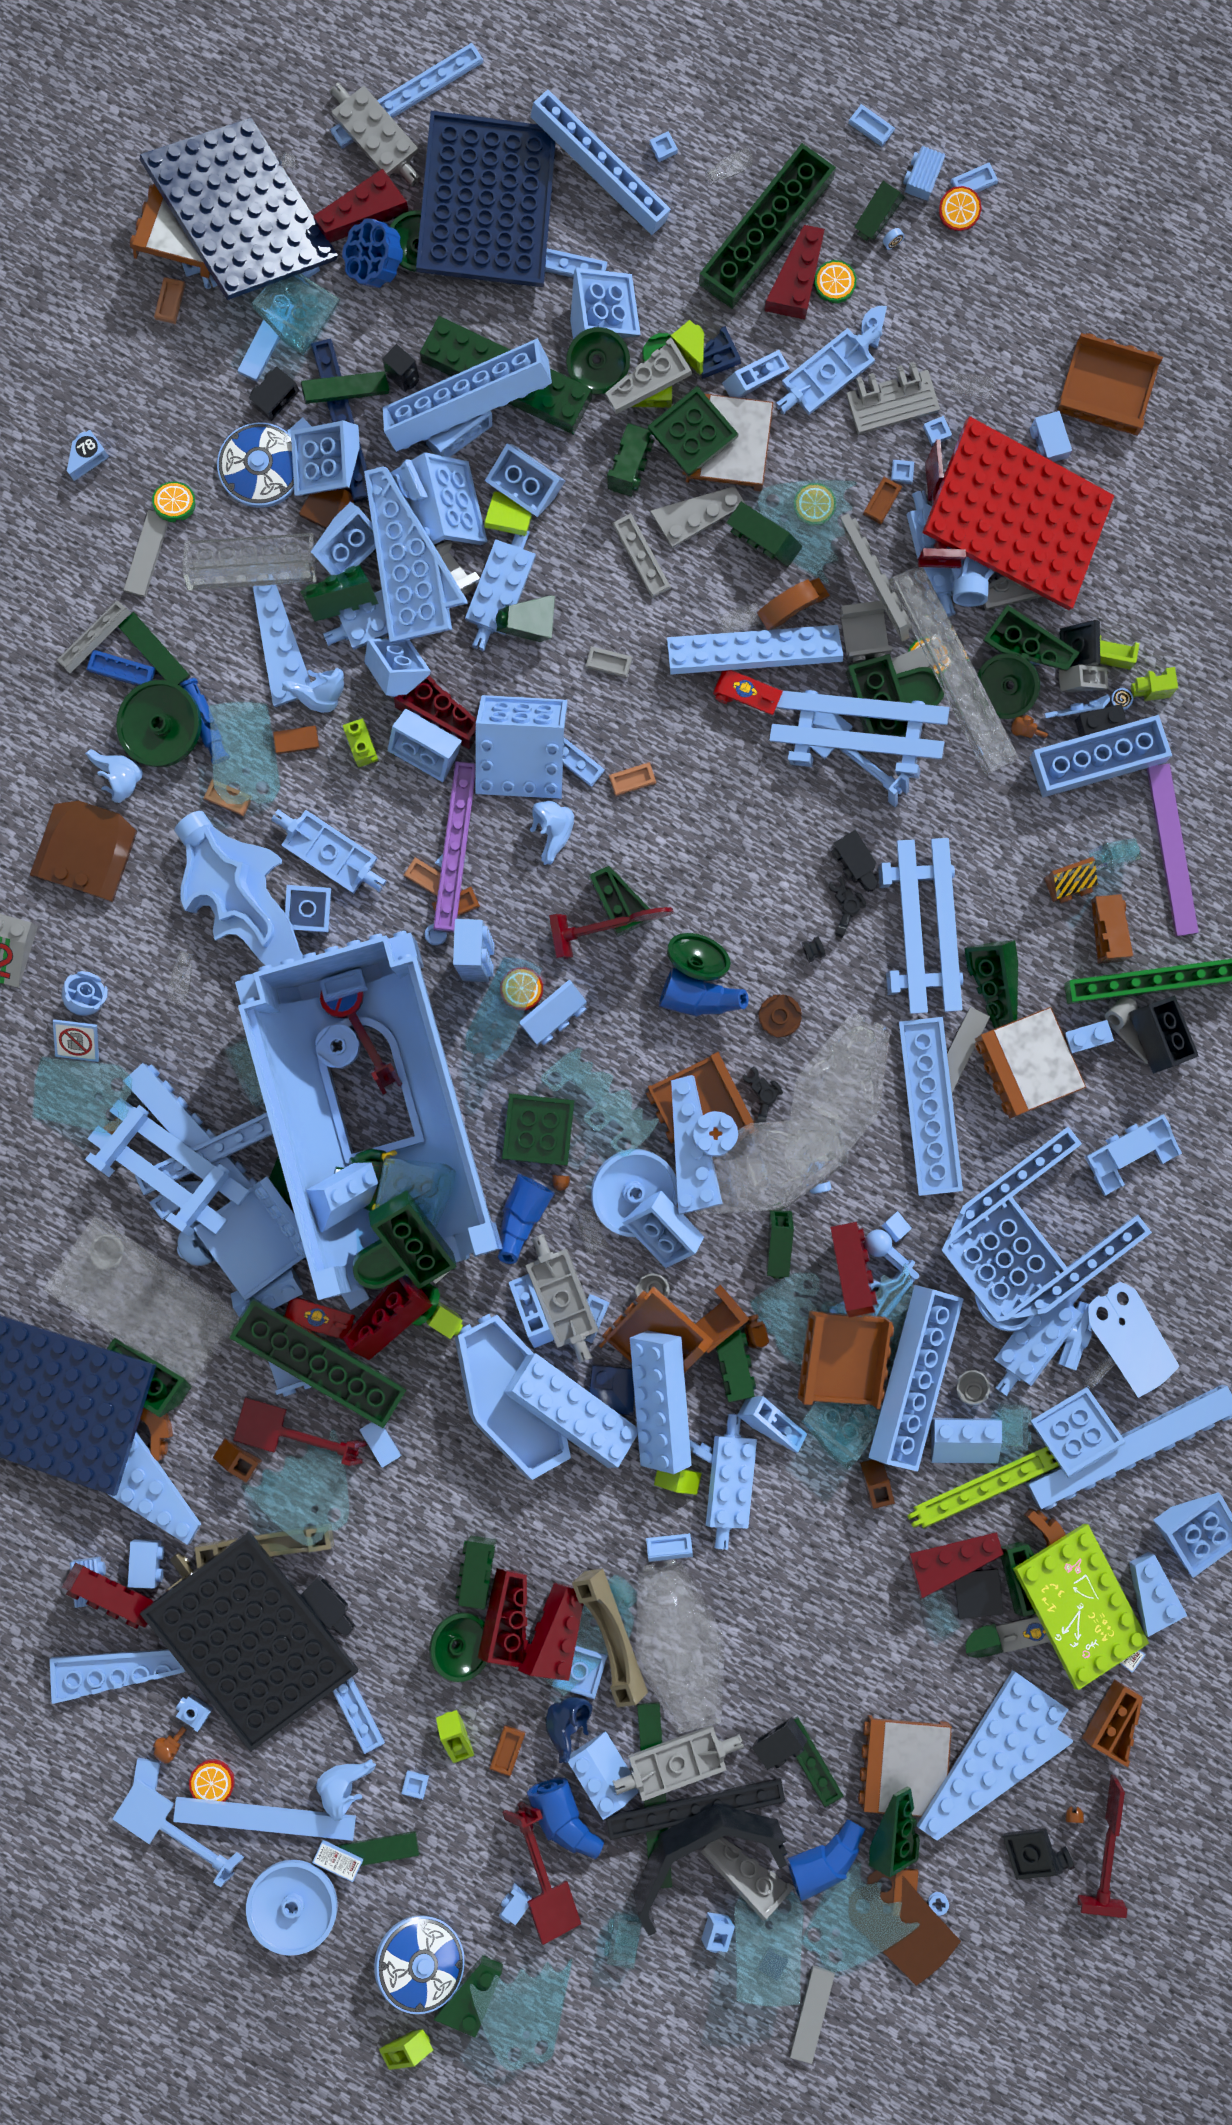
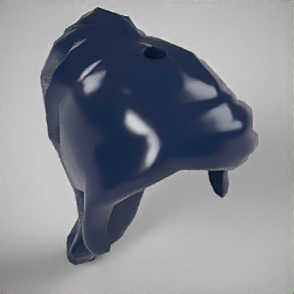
M569 1697L560 1703L550 1705L545 1718L546 1732L559 1753V1763L566 1764L570 1759V1735L577 1732L581 1726H583V1733L589 1735L587 1722L593 1708L590 1701L586 1699Z

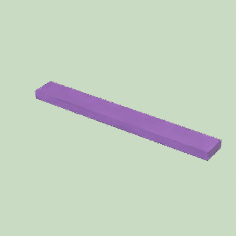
M455 761L434 931L450 933L455 931V919H457L476 777V764Z
M1170 763L1151 766L1147 768L1175 937L1197 934L1199 931Z

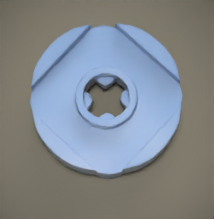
M342 1024L327 1026L320 1031L316 1038V1054L319 1060L326 1066L343 1069L357 1059L361 1043L357 1034L351 1028ZM342 1041L341 1046L343 1049L334 1052L333 1042L338 1043Z
M714 1111L706 1113L698 1119L694 1127L693 1138L696 1146L708 1156L719 1157L732 1150L737 1142L738 1129L731 1116ZM714 1128L722 1132V1136H718V1140H714L713 1136L709 1135V1132H712Z

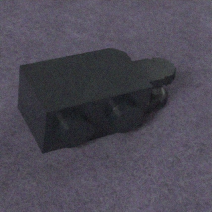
M854 830L834 842L831 846L833 849L831 853L837 862L841 861L844 868L842 870L848 880L852 879L854 883L858 881L865 892L871 893L875 890L878 883L872 873L875 869L876 861L857 831Z
M319 1575L302 1592L301 1597L325 1627L327 1626L330 1629L333 1626L345 1636L351 1634L352 1629H354V1623L345 1614L348 1610V1603Z

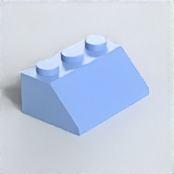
M489 411L485 415L476 416L464 424H458L446 432H440L426 440L427 446L435 455L453 456L492 427V412Z
M508 443L485 479L488 484L536 517L550 505L565 483V480L516 446Z
M389 638L368 639L364 662L385 695L392 697L407 695L430 675V669L410 640L391 643Z
M405 709L392 726L387 751L439 781L444 782L459 753L462 741L455 735L440 729L436 724L430 723L418 714Z
M568 980L524 1017L519 1024L537 1046L540 1044L544 1046L553 1039L552 1034L557 1029L561 1032L570 1024L568 1022L570 1018L574 1015L579 1017L587 1010L585 1008L587 1001L574 984Z
M353 1163L306 1190L320 1232L326 1231L371 1203L378 1185L372 1163Z
M662 1191L646 1198L622 1222L665 1268L694 1255L704 1238L684 1214H679L678 1208Z
M932 1418L931 1463H998L1002 1445V1420L994 1418Z
M606 1731L571 1753L568 1763L603 1820L623 1808L638 1793V1790L634 1788L620 1795L616 1794L612 1781L631 1775V1772Z

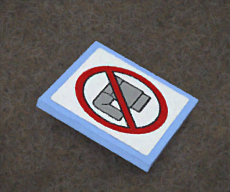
M53 1020L55 1057L99 1062L97 1025Z

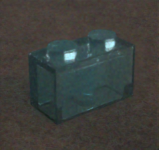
M1136 838L1109 842L1088 851L1090 858L1094 856L1096 871L1122 867L1142 859Z
M998 1404V1419L1002 1420L1001 1450L1028 1451V1445H1031V1432H1028V1423H1031L1032 1419L1031 1409H1028V1405Z
M615 1912L614 1919L609 1918L607 1932L611 1933L610 1942L605 1941L603 1954L607 1956V1964L634 1969L642 1924L637 1915Z

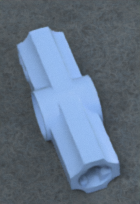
M1081 1301L1078 1302L1076 1309L1083 1316L1065 1339L1057 1364L1077 1370L1083 1350L1088 1346L1092 1335L1088 1315L1089 1304Z

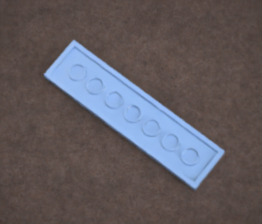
M838 625L667 637L670 675L843 662Z
M943 1017L899 1022L919 1196L963 1191Z

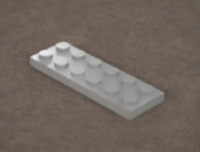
M847 513L840 517L844 534L901 641L910 638L908 631L911 629L910 620L904 610L901 611L900 601L896 593H891L889 580L885 573H881L880 564L876 556H872L866 537L862 538L857 520L855 518L851 519Z

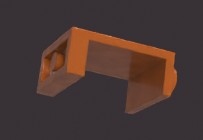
M721 1285L714 1291L722 1302L695 1323L713 1340V1343L706 1350L707 1353L712 1351L749 1320L739 1305Z

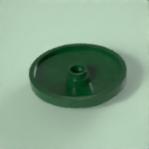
M166 680L148 681L135 687L121 703L116 720L117 735L123 749L134 760L151 767L171 766L186 758L197 744L201 732V713L193 696L183 687Z

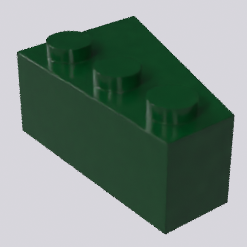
M627 424L619 445L618 454H615L613 459L612 470L609 469L607 474L608 490L632 497L634 491L638 492L641 479H639L640 472H645L648 459H645L647 451H652L655 442L648 429Z
M742 501L726 522L732 528L730 532L739 539L743 536L747 539L746 543L756 550L759 547L763 550L762 553L771 560L775 558L786 567H789L803 547L791 533Z
M360 565L348 567L344 572L328 576L324 581L318 584H310L300 591L314 622L340 615V610L352 608L353 611L358 610L361 604L371 602L372 606L379 604L371 584Z
M610 866L589 875V879L609 920L629 917L633 913L650 909ZM653 920L631 922L626 926L614 928L616 936L619 937Z
M737 1329L716 1347L728 1402L755 1397L754 1376L750 1377L749 1368L752 1367L750 1355H746L744 1346H747L746 1335L741 1333L740 1329Z
M470 1535L468 1541L464 1540L462 1554H465V1561L461 1563L459 1570L462 1582L461 1585H457L455 1599H459L458 1606L485 1610L497 1539Z
M1022 1542L1001 1546L1003 1552L1001 1560L1014 1613L1023 1617L1036 1614L1013 1568L1034 1556V1553L1028 1544Z
M482 1955L465 1975L449 2001L436 2010L434 2021L476 2038L501 1976L503 1964Z

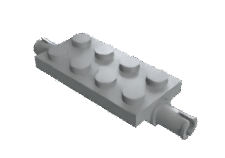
M336 83L337 89L333 86L330 93L337 99L340 105L331 111L332 116L379 170L383 169L388 176L392 173L401 174L410 186L414 187L416 185L414 181L416 183L421 181L420 175L410 166L412 157L419 152L417 146L365 86H362L350 96L340 83Z
M541 1234L531 1239L538 1258L536 1261L527 1264L526 1268L557 1348L570 1343V1345H573L578 1362L581 1363L592 1358L585 1342L586 1336L599 1332V1329L568 1250L564 1249L553 1254L549 1250L545 1235Z
M710 1725L628 1755L632 1769L631 1775L612 1781L615 1786V1792L617 1795H620L623 1792L636 1788L641 1800L645 1801L726 1771L724 1763L726 1754L744 1749V1745L741 1743V1736L738 1734L724 1741L718 1740L714 1727Z

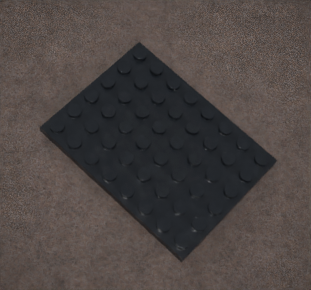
M247 1531L140 1612V1615L250 1752L358 1673L359 1670L250 1531Z

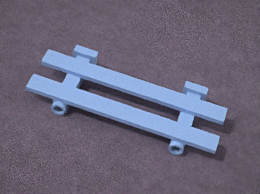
M806 690L805 693L783 691L776 708L800 710L799 725L772 724L769 741L795 744L794 752L789 751L788 761L791 765L812 767L813 757L809 753L810 746L903 755L902 763H896L895 772L897 776L903 773L909 778L919 779L920 768L916 764L917 757L942 759L945 743L944 741L920 739L923 723L947 725L950 707L925 705L922 701L903 703L822 695L812 690ZM819 712L908 721L906 737L813 728L815 714Z
M949 838L931 839L933 865L917 866L915 840L897 841L898 867H891V863H881L878 866L880 888H887L892 885V882H900L907 975H899V970L889 971L886 973L888 995H896L900 993V990L908 989L910 1014L928 1013L926 988L938 987L943 989L944 1012L962 1011L961 985H963L962 972L959 973L952 885L955 869L951 865ZM934 880L941 973L925 974L918 881Z
M120 1097L110 1109V1112L123 1122L112 1135L98 1125L87 1139L99 1147L100 1151L96 1156L90 1152L85 1160L108 1177L115 1171L110 1166L116 1160L181 1208L176 1216L170 1213L165 1220L188 1237L195 1231L190 1227L195 1220L218 1235L228 1220L210 1208L208 1203L219 1191L240 1206L250 1191L229 1177L230 1171L219 1163L217 1167L149 1119L147 1117L149 1112L138 1105L135 1108ZM137 1132L203 1179V1182L193 1194L127 1147Z

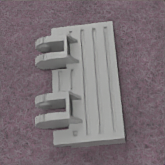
M915 362L909 363V371L913 381L907 382L903 367L901 365L897 366L896 371L901 387H898L896 379L877 384L875 375L873 373L869 374L868 382L872 390L870 393H866L862 378H856L860 399H858L855 390L847 392L846 395L858 435L938 413L940 407L929 371L925 370L918 373Z

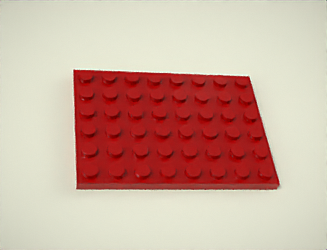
M969 416L965 420L922 533L952 549H966V556L1057 605L1071 610L1076 602L1115 495Z

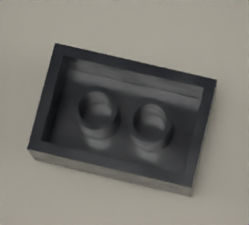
M1175 995L1129 1012L1153 1074L1199 1057Z

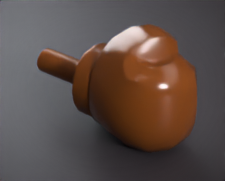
M1028 715L1016 717L1012 722L1011 732L1016 736L1021 735L1032 738L1034 734L1043 738L1048 736V733L1037 730V724L1033 723L1034 719Z
M182 1726L174 1738L170 1735L167 1738H158L153 1744L155 1758L161 1763H170L181 1746L178 1740L187 1729Z

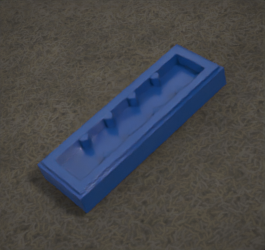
M93 650L86 670L139 686L142 683L152 681L156 669L148 665Z

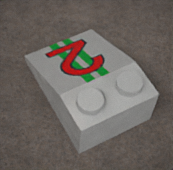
M0 914V983L19 988L38 926L32 922Z

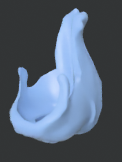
M339 668L322 673H314L308 670V675L316 678L309 686L289 680L282 682V690L294 694L309 709L324 713L331 712L337 707L338 698L344 688V674Z
M93 749L85 753L95 766L103 770L98 771L97 774L108 779L112 789L107 786H103L101 789L112 794V801L121 803L133 793L136 783L143 775L142 768L136 761L125 756L100 755Z
M546 801L534 804L532 808L533 824L530 831L534 832L539 823L542 827L540 833L548 835L546 846L541 854V860L544 862V865H551L554 862L555 856L565 846L571 835L574 814L568 807H560L553 801Z
M371 1759L362 1764L335 1766L324 1772L318 1779L316 1788L321 1796L323 1808L335 1821L342 1820L350 1805L355 1800L363 1797L361 1794L350 1796L352 1783L370 1774L375 1769L376 1764Z

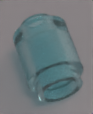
M614 1575L608 1580L614 1600L621 1608H630L636 1603L638 1593L624 1577Z

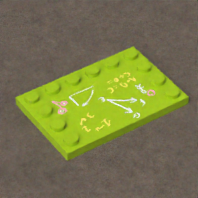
M1082 1524L1013 1568L1074 1689L1080 1690L1149 1644L1089 1524Z

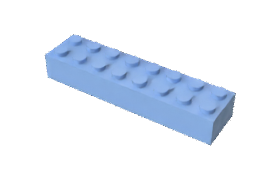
M538 338L384 406V433L395 451L407 449L419 441L428 440L435 434L446 432L451 427L464 424L476 416L485 415L497 407L505 406L510 401L523 398L538 389L546 388L552 383L549 359Z
M914 1285L868 1458L884 1464L918 1471L963 1298Z

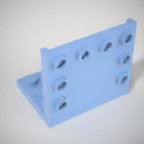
M423 453L412 459L411 462L428 498L422 501H415L410 498H406L433 545L444 539L476 545L487 543L469 462L430 453ZM400 467L390 472L398 487V479H400L402 471Z
M481 696L476 720L475 794L562 799L563 747L567 700Z
M268 1177L247 1189L250 1193L240 1206L230 1201L216 1211L228 1220L218 1235L201 1223L193 1228L244 1301L300 1260L306 1258L296 1217Z

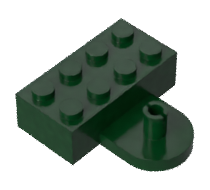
M890 654L850 665L846 671L853 698L903 703L922 701L925 705L938 706L945 694L944 680L937 671L928 667H919L896 674ZM860 717L865 733L906 737L908 721Z
M407 1190L369 1212L370 1226L380 1239L362 1249L355 1256L352 1264L353 1275L356 1281L370 1289L383 1288L406 1274L416 1287L420 1289L457 1267L453 1251Z

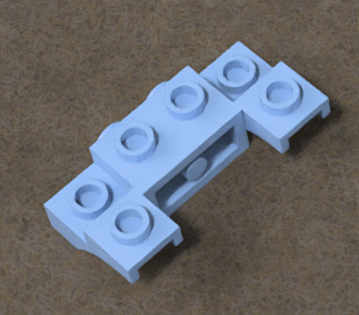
M1164 1114L1141 1126L1134 1124L1126 1128V1134L1120 1137L1116 1134L1106 1139V1145L1085 1156L1095 1175L1093 1177L1104 1196L1125 1185L1117 1169L1130 1164L1151 1151H1154L1161 1164L1182 1154Z

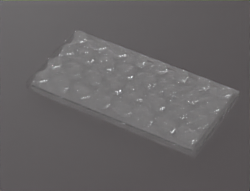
M97 1216L92 1218L43 1289L137 1353L147 1355L183 1377L191 1385L190 1388L196 1383L239 1319L232 1306Z

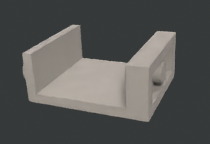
M451 540L437 543L434 546L463 595L466 596L476 591L480 577L476 572L468 576L449 553L452 545Z
M880 601L844 605L841 607L840 616L847 661H853V663L857 664L869 658L891 654L892 646L888 645L884 619L885 609Z

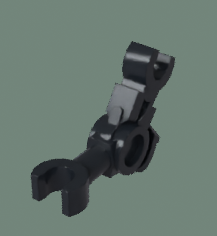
M840 876L838 877V881L841 884L840 887H834L831 882L828 887L830 891L837 893L835 898L842 908L843 916L835 936L843 938L851 917L853 918V916L858 914L860 908H866V901L861 893H855L856 898H854L851 889L845 888V880Z
M752 1067L751 1071L754 1073V1077L750 1079L744 1074L742 1078L746 1083L752 1084L750 1088L759 1098L761 1106L755 1126L764 1128L769 1106L776 1101L777 1095L783 1094V1091L776 1081H770L773 1087L769 1086L764 1077L759 1078L758 1070Z

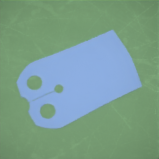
M1119 1282L1109 1288L1106 1296H1097L1089 1304L1088 1315L1092 1330L1113 1358L1138 1398L1160 1386L1178 1369L1177 1361L1135 1289ZM1119 1292H1125L1128 1295L1129 1301L1127 1305L1123 1306L1118 1303L1117 1294ZM1098 1307H1104L1108 1311V1318L1102 1321L1097 1317L1096 1310ZM1119 1317L1125 1319V1325L1119 1324Z

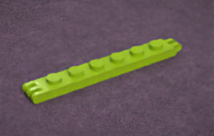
M1044 1447L915 1506V1512L908 1514V1519L911 1520L918 1517L919 1520L911 1523L912 1527L916 1528L922 1525L923 1529L1060 1466L1057 1462H1053L1055 1458L1052 1454H1049V1449Z

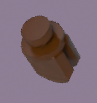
M758 1314L747 1316L749 1324L744 1325V1332L748 1347L755 1349L767 1346L769 1338L763 1321H757L759 1319Z

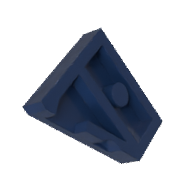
M726 326L722 327L720 333L714 340L711 339L704 348L703 373L700 374L702 379L741 364V358Z

